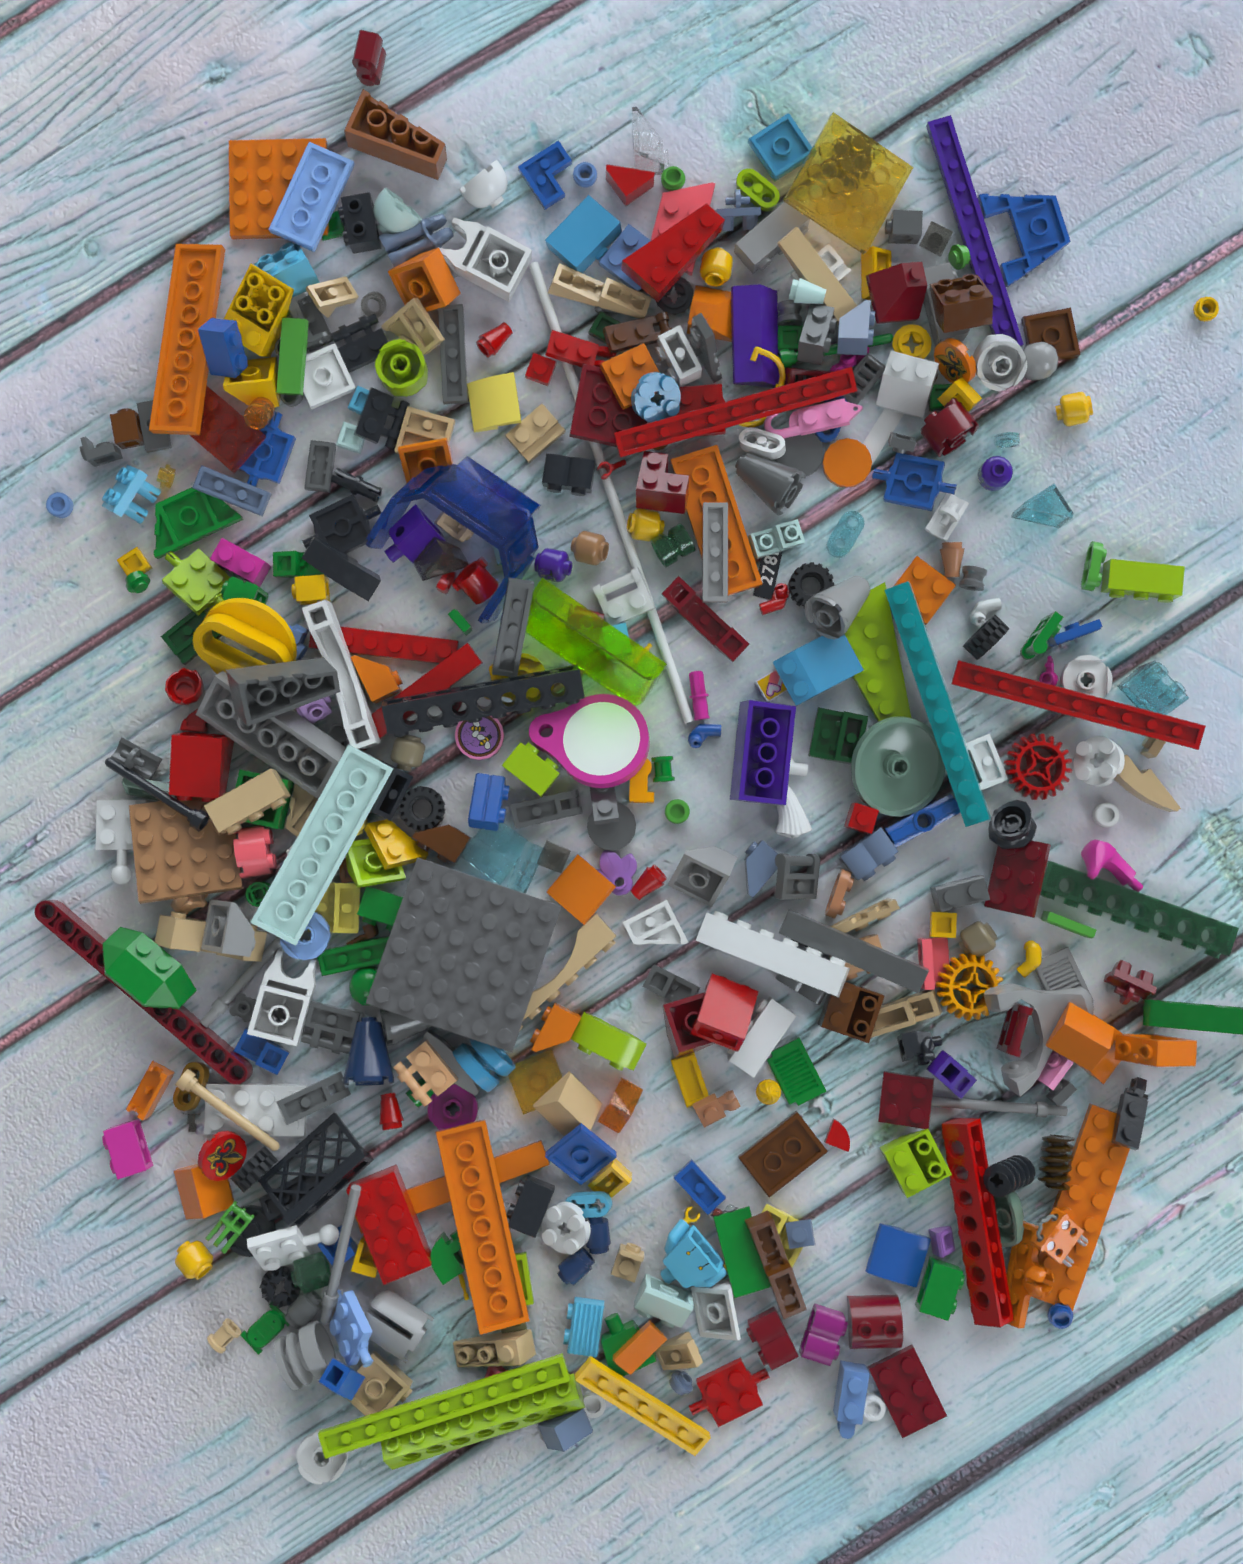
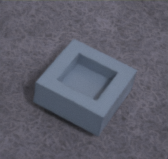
M811 1219L785 1223L789 1249L816 1245Z

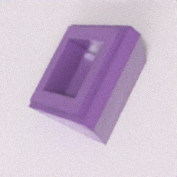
M951 1226L929 1229L932 1253L934 1255L944 1258L955 1251Z

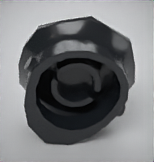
M1014 800L994 810L989 822V839L1002 849L1024 848L1034 838L1037 825L1031 817L1032 810L1027 802Z

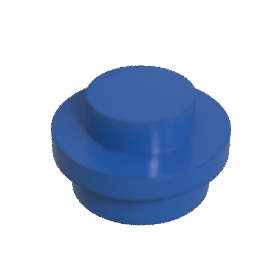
M1058 1303L1049 1308L1047 1317L1049 1322L1056 1328L1064 1329L1071 1325L1073 1312L1068 1305Z

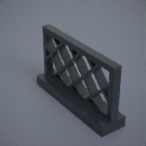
M333 1113L265 1173L258 1182L284 1216L283 1220L290 1227L297 1225L299 1228L374 1159L369 1152L364 1150L337 1113ZM335 1122L339 1127L338 1138H326L328 1127ZM312 1141H320L319 1155H307L308 1146ZM326 1141L337 1142L335 1156H324ZM342 1142H351L356 1149L348 1157H341ZM293 1158H301L300 1172H288L289 1162ZM307 1158L318 1159L316 1173H305ZM323 1159L335 1160L334 1170L329 1174H321ZM274 1175H282L280 1190L272 1189L267 1182ZM288 1175L299 1176L297 1191L286 1190ZM304 1176L316 1177L315 1186L310 1191H302ZM285 1193L296 1194L295 1205L289 1210L284 1206Z

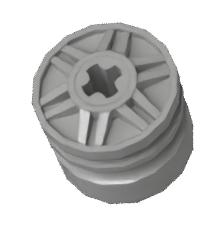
M318 1321L301 1327L299 1336L294 1332H290L286 1337H279L274 1342L275 1359L279 1371L291 1390H298L302 1388L303 1384H311L313 1376L316 1379H320L332 1358L336 1359L331 1339L324 1326Z

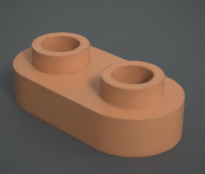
M840 869L826 906V916L835 919L837 914L842 915L846 901H843L845 892H850L854 882L850 871Z

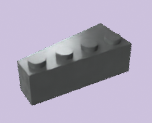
M324 657L226 670L234 711L247 727L340 692L337 670Z

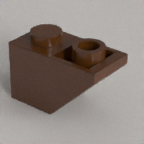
M452 825L416 832L412 836V838L417 840L415 845L427 852L429 849L434 850L438 853L436 857L448 865L451 861L453 863L459 861L472 837Z

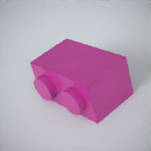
M221 538L210 557V560L259 587L271 568L264 560L224 538Z
M139 1118L112 1126L103 1131V1145L106 1150H109L111 1157L110 1168L112 1173L116 1174L117 1180L146 1171L154 1166Z

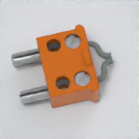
M1055 1207L1045 1219H1039L1037 1222L1039 1228L1030 1244L1058 1263H1064L1067 1267H1071L1070 1263L1073 1264L1074 1261L1068 1256V1253L1076 1242L1081 1246H1086L1084 1242L1088 1243V1239L1082 1235L1084 1230L1069 1219L1067 1213Z

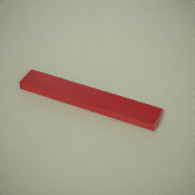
M466 643L392 699L451 688L482 665L483 662L471 645ZM380 707L371 715L379 738L382 739L387 735L382 707ZM406 711L403 716L405 719H409L416 713Z

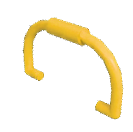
M755 347L750 360L756 362L758 354L774 361L780 375L779 383L776 384L775 388L783 386L786 374L780 358L770 351ZM766 417L739 425L749 428L761 426L764 424Z

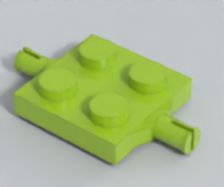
M199 548L183 560H180L172 551L169 552V555L166 554L165 560L173 565L174 568L162 579V582L194 613L200 615L206 608L224 601L221 590L225 581H229L231 577L210 560Z

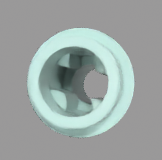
M801 278L799 280L793 279L789 299L794 300V303L823 304L827 289H823Z

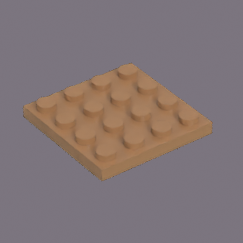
M192 797V800L189 801L178 800L192 810L202 809L206 813L207 811L204 806L210 803L202 802V797ZM161 801L129 805L138 901L140 904L243 889L242 879L239 875L241 869L240 867L237 868L233 839H237L236 834L218 833L211 818L205 828L198 832L189 825L190 823L186 817Z

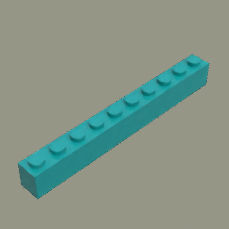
M907 581L885 589L965 827L990 820L991 816L911 583Z

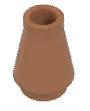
M962 542L942 543L940 552L945 577H960V568L965 548H962Z

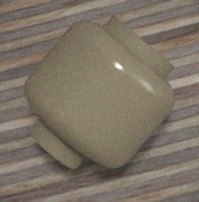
M408 734L397 737L394 740L390 759L397 763L396 768L411 771L412 767L417 768L421 766L426 748L425 744L421 742L422 738Z
M977 921L960 932L962 941L959 942V945L966 955L971 953L976 955V958H980L996 947L995 940L998 937L987 922L983 924L981 921Z

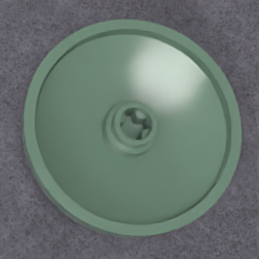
M890 717L871 726L858 741L851 761V778L860 799L868 807L877 809L879 813L888 816H906L924 808L939 791L945 775V766L932 729L925 723L908 717Z

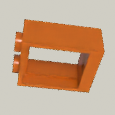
M1116 1034L1115 1060L1154 1067L1196 1066V1040L1158 1034Z

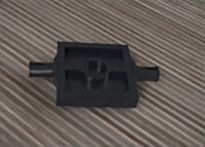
M354 494L310 514L309 517L314 525V536L347 554L376 540L370 529L369 520L382 514L378 504L364 511L359 506ZM314 536L302 540L306 549Z

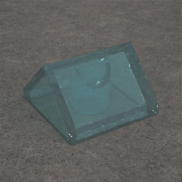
M1052 484L1024 502L1012 513L1011 518L1060 528L1073 518L1074 513L1056 485Z

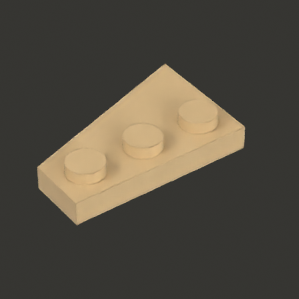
M886 898L830 927L844 933L853 929L859 931L869 926V922L875 919H884L890 916L891 912L900 908L896 899Z

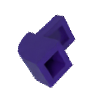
M943 1050L926 1068L928 1072L960 1099L977 1081L961 1064Z

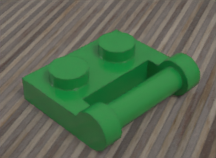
M1055 611L1042 618L1020 650V655L1023 659H1032L1036 654L1040 655L1047 650L1048 645L1046 641L1050 637L1054 638L1060 631L1062 625L1059 623L1063 616Z

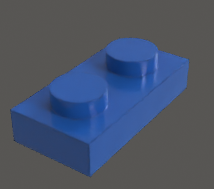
M692 1159L674 1175V1179L707 1215L726 1199L722 1191Z

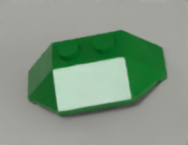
M120 927L103 942L105 975L143 1007L180 1009L196 993L197 990L182 964L143 932Z

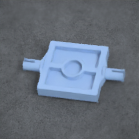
M338 1290L339 1297L335 1306L336 1311L329 1324L330 1332L335 1337L339 1345V1352L344 1357L348 1366L356 1365L359 1359H361L363 1367H369L374 1362L368 1351V1341L373 1331L354 1291H347L342 1295L341 1291Z

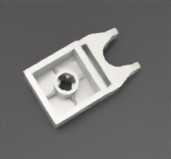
M453 218L451 222L452 228L465 239L466 244L459 250L439 248L447 265L455 274L510 302L531 262L532 250L490 227H485L477 222ZM499 263L503 264L502 267H496L495 265H498Z
M277 950L274 961L264 974L247 1034L297 1047L300 1044L310 1002L316 987L315 968L317 960L311 959L308 967L300 977L291 978L283 970L284 952ZM280 1008L284 1009L286 1019L283 1018L281 1022L277 1021L278 1017L274 1015V1012L280 1011Z

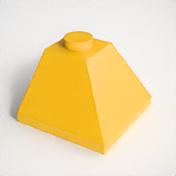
M276 357L247 360L248 367L236 378H224V391L254 410H271L279 407L280 394L276 393L278 378Z

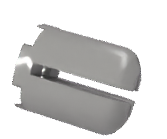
M385 1290L374 1298L371 1306L412 1333L413 1336H409L373 1311L368 1310L364 1315L373 1331L369 1339L404 1363H407L408 1360L404 1358L408 1350L411 1352L415 1350L427 1331L423 1327L428 1319L433 1321L434 1318L393 1291Z

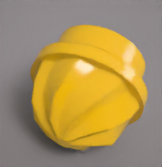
M771 1079L761 1081L756 1087L758 1100L766 1105L776 1103L781 1096V1089L778 1083Z

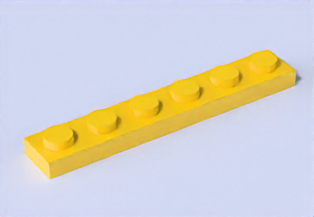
M591 1356L575 1373V1381L694 1456L711 1439L709 1431Z

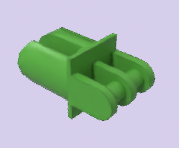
M236 1200L205 1238L207 1241H210L224 1224L226 1228L213 1243L215 1247H218L231 1231L234 1232L233 1236L222 1248L221 1252L223 1254L228 1251L255 1217L253 1214L250 1216L246 1213V1208L241 1209L236 1205L238 1203ZM231 1211L237 1215L235 1218L229 1214ZM239 1218L244 1220L246 1223L242 1225L240 1222H238Z

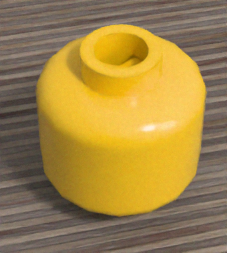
M719 247L707 250L701 259L700 277L713 287L729 281L732 273V256Z
M1082 391L1063 395L1060 398V405L1055 406L1057 420L1063 419V423L1067 427L1086 423L1089 421L1090 415H1093L1091 397L1086 396Z
M637 508L633 513L629 514L627 532L631 534L633 539L654 542L658 535L663 534L665 523L664 520H661L658 511Z
M186 1241L177 1249L178 1254L175 1258V1265L186 1278L198 1280L212 1269L213 1255L201 1241H194L192 1243Z

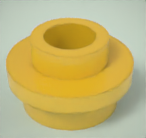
M1202 297L1194 304L1193 312L1198 320L1208 322L1217 316L1219 305L1212 297ZM1202 307H1206L1208 309V313H1205L1202 310Z

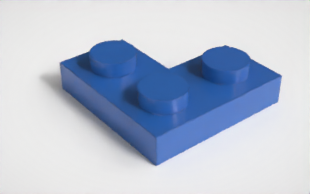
M558 140L518 166V171L544 210L565 198V193L554 176L572 165V160Z

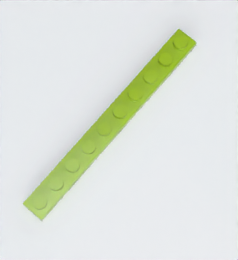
M561 1353L320 1430L318 1437L324 1457L327 1459L570 1381V1375L564 1355Z

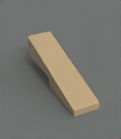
M795 227L777 244L799 278L827 289L824 302L820 305L835 308L833 318L837 319V324L839 325V319L857 305L800 229Z
M560 263L548 290V294L598 306L639 319L645 318L652 298L610 278H606L603 283Z

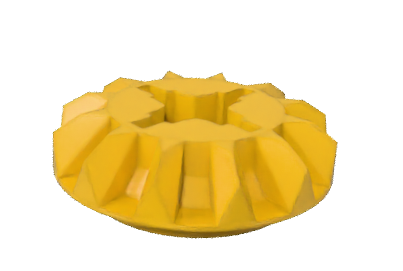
M915 324L901 327L895 333L892 342L895 352L921 359L927 357L932 346L929 333L923 327ZM910 337L913 339V343L919 345L915 346L913 353H911L909 346L904 345L908 343Z

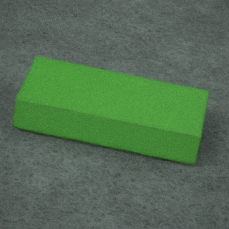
M1043 911L1040 918L1044 922L1085 938H1094L1097 931L1094 928L1050 911Z

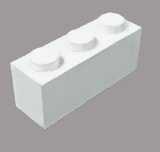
M770 996L767 1001L762 999L755 1011L758 1014L753 1021L750 1020L746 1038L739 1051L736 1052L729 1048L727 1050V1053H729L728 1060L753 1078L796 1017L793 1012Z

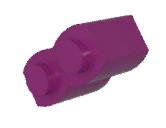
M814 1303L799 1348L801 1357L830 1366L833 1360H837L840 1352V1345L837 1344L840 1336L846 1334L848 1322L845 1321L846 1318L843 1312Z

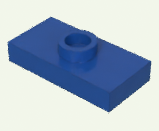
M1100 619L1081 626L1079 622H1075L1065 626L1064 632L1056 634L1054 638L1050 637L1047 641L1049 647H1054L1102 629L1103 626Z

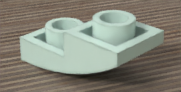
M798 519L778 524L773 528L747 536L755 559L805 543Z

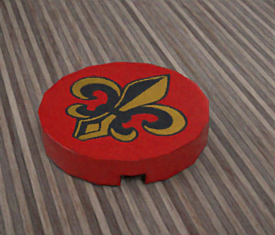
M228 1130L214 1134V1138L210 1141L207 1140L203 1144L198 1155L199 1169L208 1179L213 1181L227 1180L242 1167L246 1159L247 1147L245 1141L235 1132Z

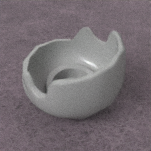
M1045 342L1033 343L1024 347L1023 351L1027 360V370L1024 377L1031 381L1050 377L1057 369L1059 358L1056 349Z

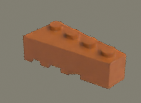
M364 89L362 90L344 130L348 147L439 180L447 161L445 143L420 126H414L409 122L408 118L402 114H396L389 109L387 104L381 100L378 102L371 97L369 92Z

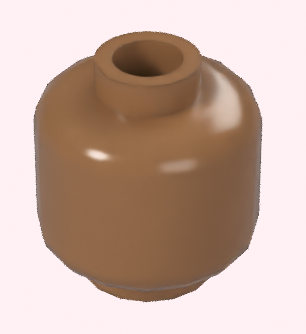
M582 531L578 537L573 538L571 551L574 552L576 561L597 566L601 561L606 560L609 544L601 534Z

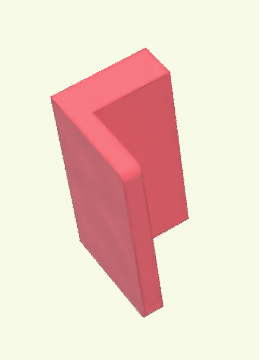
M917 938L919 965L929 969L921 989L934 990L938 987L935 983L938 981L942 982L943 980L942 977L938 976V973L946 972L943 964L949 965L948 938Z

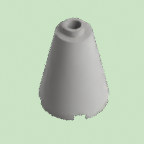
M852 576L810 597L805 604V614L810 624L814 622L818 627L816 631L828 639L835 640L843 636L870 594L868 581L860 576Z

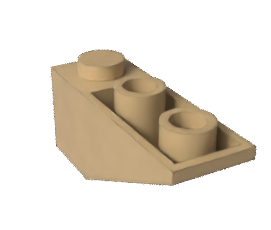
M531 1329L503 1334L498 1332L453 1342L457 1367L520 1366L536 1355Z

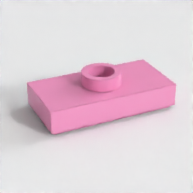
M1052 1051L1037 1080L1054 1090L1074 1062Z

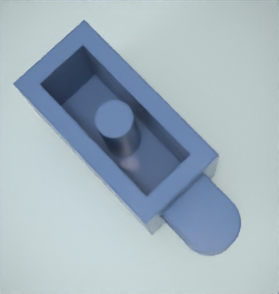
M840 1360L833 1412L838 1421L837 1427L840 1435L845 1439H850L855 1433L856 1424L862 1425L870 1374L865 1364Z

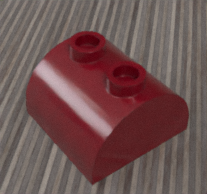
M898 1295L847 1296L850 1349L902 1347L903 1319Z

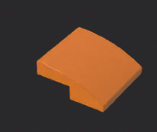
M577 854L546 892L585 925L616 886Z

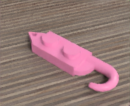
M845 398L796 409L790 416L788 428L779 430L772 428L771 421L778 414L767 416L764 421V429L783 438L808 435L850 425V421L863 410V407L846 402Z

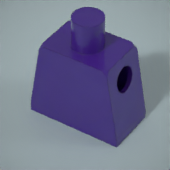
M415 504L389 529L388 533L394 544L384 552L393 563L405 555L413 564H416L443 549L448 543L440 529Z

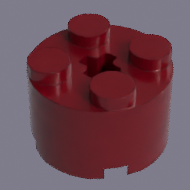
M957 398L950 400L941 412L937 413L934 411L924 419L926 424L920 430L921 435L938 457H941V454L946 456L955 451L966 442L965 438L969 432L973 436L979 428L978 423Z

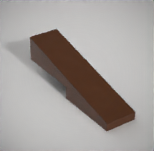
M768 1210L746 1219L747 1228L783 1319L807 1310L776 1225Z

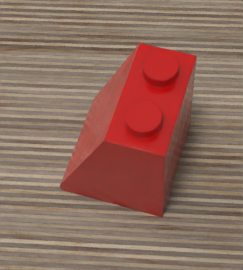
M199 732L172 734L169 795H176L177 800L189 801L192 800V797H202V802H212L226 794L234 741L225 734Z

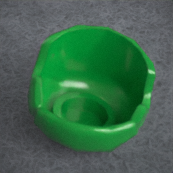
M374 966L359 968L354 971L349 983L352 998L363 1006H372L366 1004L378 970Z

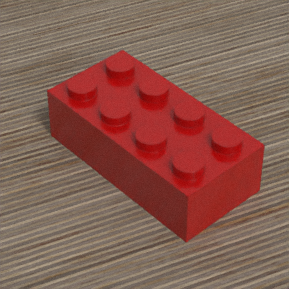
M397 1164L349 1183L346 1190L348 1197L352 1185H359L361 1187L355 1215L383 1285L431 1266V1250Z

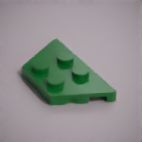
M191 487L155 504L157 522L154 529V535L156 536L154 556L156 559H160L169 554L170 551L175 552L244 519L224 501Z

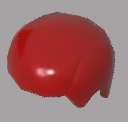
M181 668L179 671L172 673L165 684V691L169 699L176 704L186 706L197 702L202 696L204 689L199 673L196 670L192 671L186 668Z

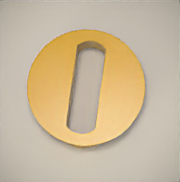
M232 598L216 604L207 613L193 635V646L196 653L203 661L208 663L216 674L222 671L226 672L228 669L267 664L215 639L212 635V630L274 660L276 663L296 661L297 657L296 641L286 621L269 606L252 599Z

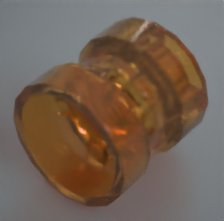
M258 397L245 410L244 420L251 428L262 429L274 416L275 407L269 399Z

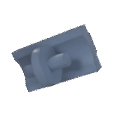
M737 189L734 192V197H725V205H734L735 208L716 209L715 211L725 219L722 231H734L733 217H742V229L752 230L757 225L758 216L761 215V207L741 208L743 204H750V196L741 197L740 189Z

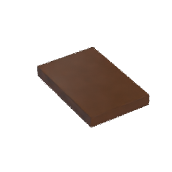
M795 1111L741 1153L738 1158L770 1198L828 1151L800 1114Z

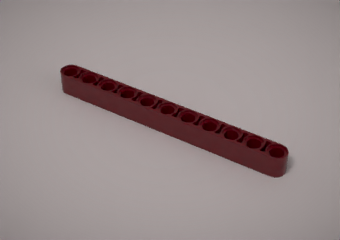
M45 900L36 905L34 913L38 921L231 1084L238 1085L251 1077L253 1073L252 1064L242 1055L234 1052V1048L213 1030L203 1026L200 1023V1019L186 1007L182 1006L180 1009L168 1008L166 1014L162 1013L159 1008L143 1007L106 976L102 960V944L106 940L67 906L58 900ZM49 905L54 909V914L51 918L46 913ZM67 921H70L73 926L70 934L65 930ZM86 937L90 938L92 942L89 950L84 946V939ZM179 1017L186 1020L187 1027L185 1030L179 1028L177 1024ZM198 1033L203 1034L206 1038L204 1046L197 1043L196 1037ZM217 1049L225 1054L223 1062L218 1061L215 1057ZM235 1066L242 1067L244 1070L243 1078L235 1075Z

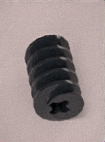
M1013 1155L988 1166L984 1172L983 1180L987 1191L991 1195L1003 1197L1031 1184L1036 1173L1032 1162L1022 1155Z

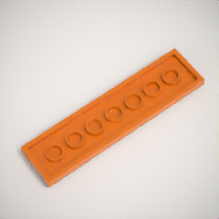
M176 244L149 426V430L153 434L200 435L209 368L198 329L210 318H216L226 250L222 245Z
M1089 1103L1071 1154L1073 1160L1068 1162L1072 1166V1170L1065 1172L1071 1176L1069 1182H1064L1069 1185L1070 1189L1059 1190L1053 1208L1057 1207L1069 1215L1068 1218L1084 1230L1082 1235L1088 1239V1243L1084 1242L1086 1246H1081L1076 1242L1070 1250L1068 1256L1074 1261L1073 1264L1070 1263L1071 1267H1067L1064 1263H1058L1039 1250L1038 1263L1052 1271L1055 1282L1044 1278V1283L1053 1286L1052 1292L1047 1297L1038 1298L1031 1295V1297L1053 1305L1058 1303L1068 1305L1072 1312L1130 1148L1111 1141L1117 1113Z
M483 1119L436 1131L479 1333L481 1335L529 1322L486 1121Z

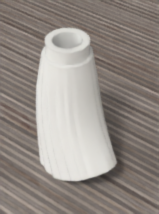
M789 786L786 805H777L778 825L775 833L794 839L812 831V828L798 798Z

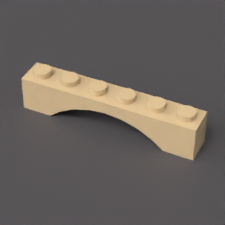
M597 913L578 929L573 952L565 967L554 979L532 992L523 1020L527 1017L532 1020L542 1010L539 1006L544 1001L552 1002L560 994L558 989L564 983L569 986L579 977L576 973L583 966L587 970L598 960L595 957L601 950L607 952L616 943L613 940L616 934Z

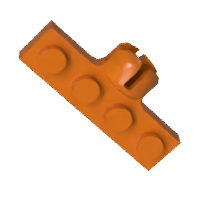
M1023 1221L1022 1241L1011 1247L1006 1274L1014 1320L1008 1324L1016 1328H1025L1031 1295L1045 1298L1052 1292L1053 1286L1044 1283V1278L1055 1282L1052 1271L1038 1263L1039 1250L1030 1244L1039 1226Z

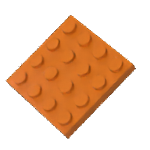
M326 138L229 140L230 237L232 239L281 238L270 233L268 230L308 143H314L328 150ZM329 223L327 224V227L323 235H328Z

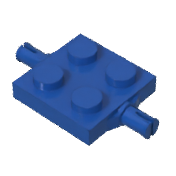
M273 411L269 424H259L250 420L246 424L231 466L249 475L247 484L256 487L259 479L280 484L296 438L293 435L282 432L278 428L283 416L279 412Z
M897 452L894 463L889 471L874 468V473L872 474V479L886 481L887 488L883 498L884 502L927 511H933L935 500L940 492L955 495L957 484L942 481L945 462Z

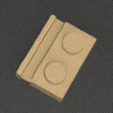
M541 404L521 421L522 423H518L505 436L526 461L530 463L566 431L549 410Z

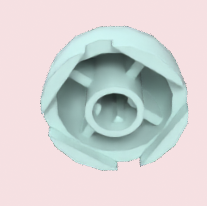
M384 188L375 200L373 208L374 217L379 222L377 228L382 233L394 234L403 232L421 223L422 218L411 206L408 207L402 198L388 188Z

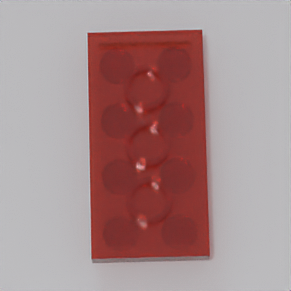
M206 386L200 435L190 436L235 474L266 436L218 394Z

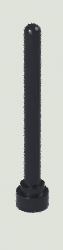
M107 758L105 760V765L186 817L190 823L189 825L198 832L203 830L209 822L210 816L202 809L192 810L115 759Z

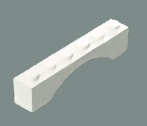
M323 600L303 607L302 610L309 630L321 656L337 670L340 692L336 693L350 745L363 750L380 744L381 741L354 664L350 658L351 656L332 603Z

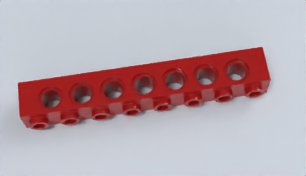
M954 1118L941 1124L942 1137L945 1143L946 1162L952 1173L950 1176V1186L953 1192L954 1211L959 1228L958 1236L961 1241L962 1260L965 1265L966 1284L971 1301V1313L973 1314L974 1325L1001 1328L1013 1321L1014 1317L994 1196L987 1191L983 1180L984 1172L988 1168V1160L981 1118Z

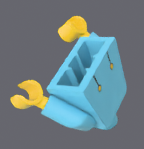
M688 1206L684 1211L685 1218L683 1220L680 1219L668 1235L664 1247L666 1255L663 1259L666 1268L661 1271V1277L667 1284L677 1279L684 1288L691 1286L712 1287L727 1275L725 1261L718 1255L694 1224L691 1227L689 1226L690 1222H695L700 1218V1212L691 1219L688 1217V1212L693 1206Z

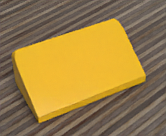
M872 246L861 252L862 299L871 300L866 276L891 267L890 250Z

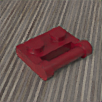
M1015 1002L1012 1008L1007 1010L996 1049L1012 1056H1021V1042L1029 1015L1032 1016L1034 1008Z

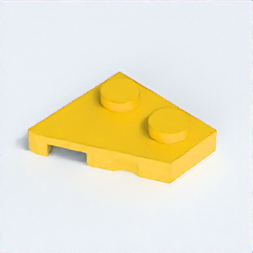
M388 819L367 823L364 829L385 870L415 863L417 857L426 860L429 856L427 851L415 845L416 841Z

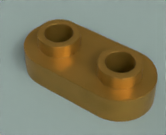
M202 1062L188 1063L184 1067L181 1076L189 1069L196 1074L197 1082L205 1088L209 1079L207 1065ZM176 1087L173 1095V1103L180 1111L195 1109L201 1100L191 1090L189 1092L186 1090L182 1091L178 1087ZM189 1094L191 1095V1100H190V1102L188 1101V1095H189Z

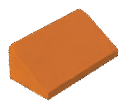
M649 1320L613 1355V1361L631 1375L667 1338Z

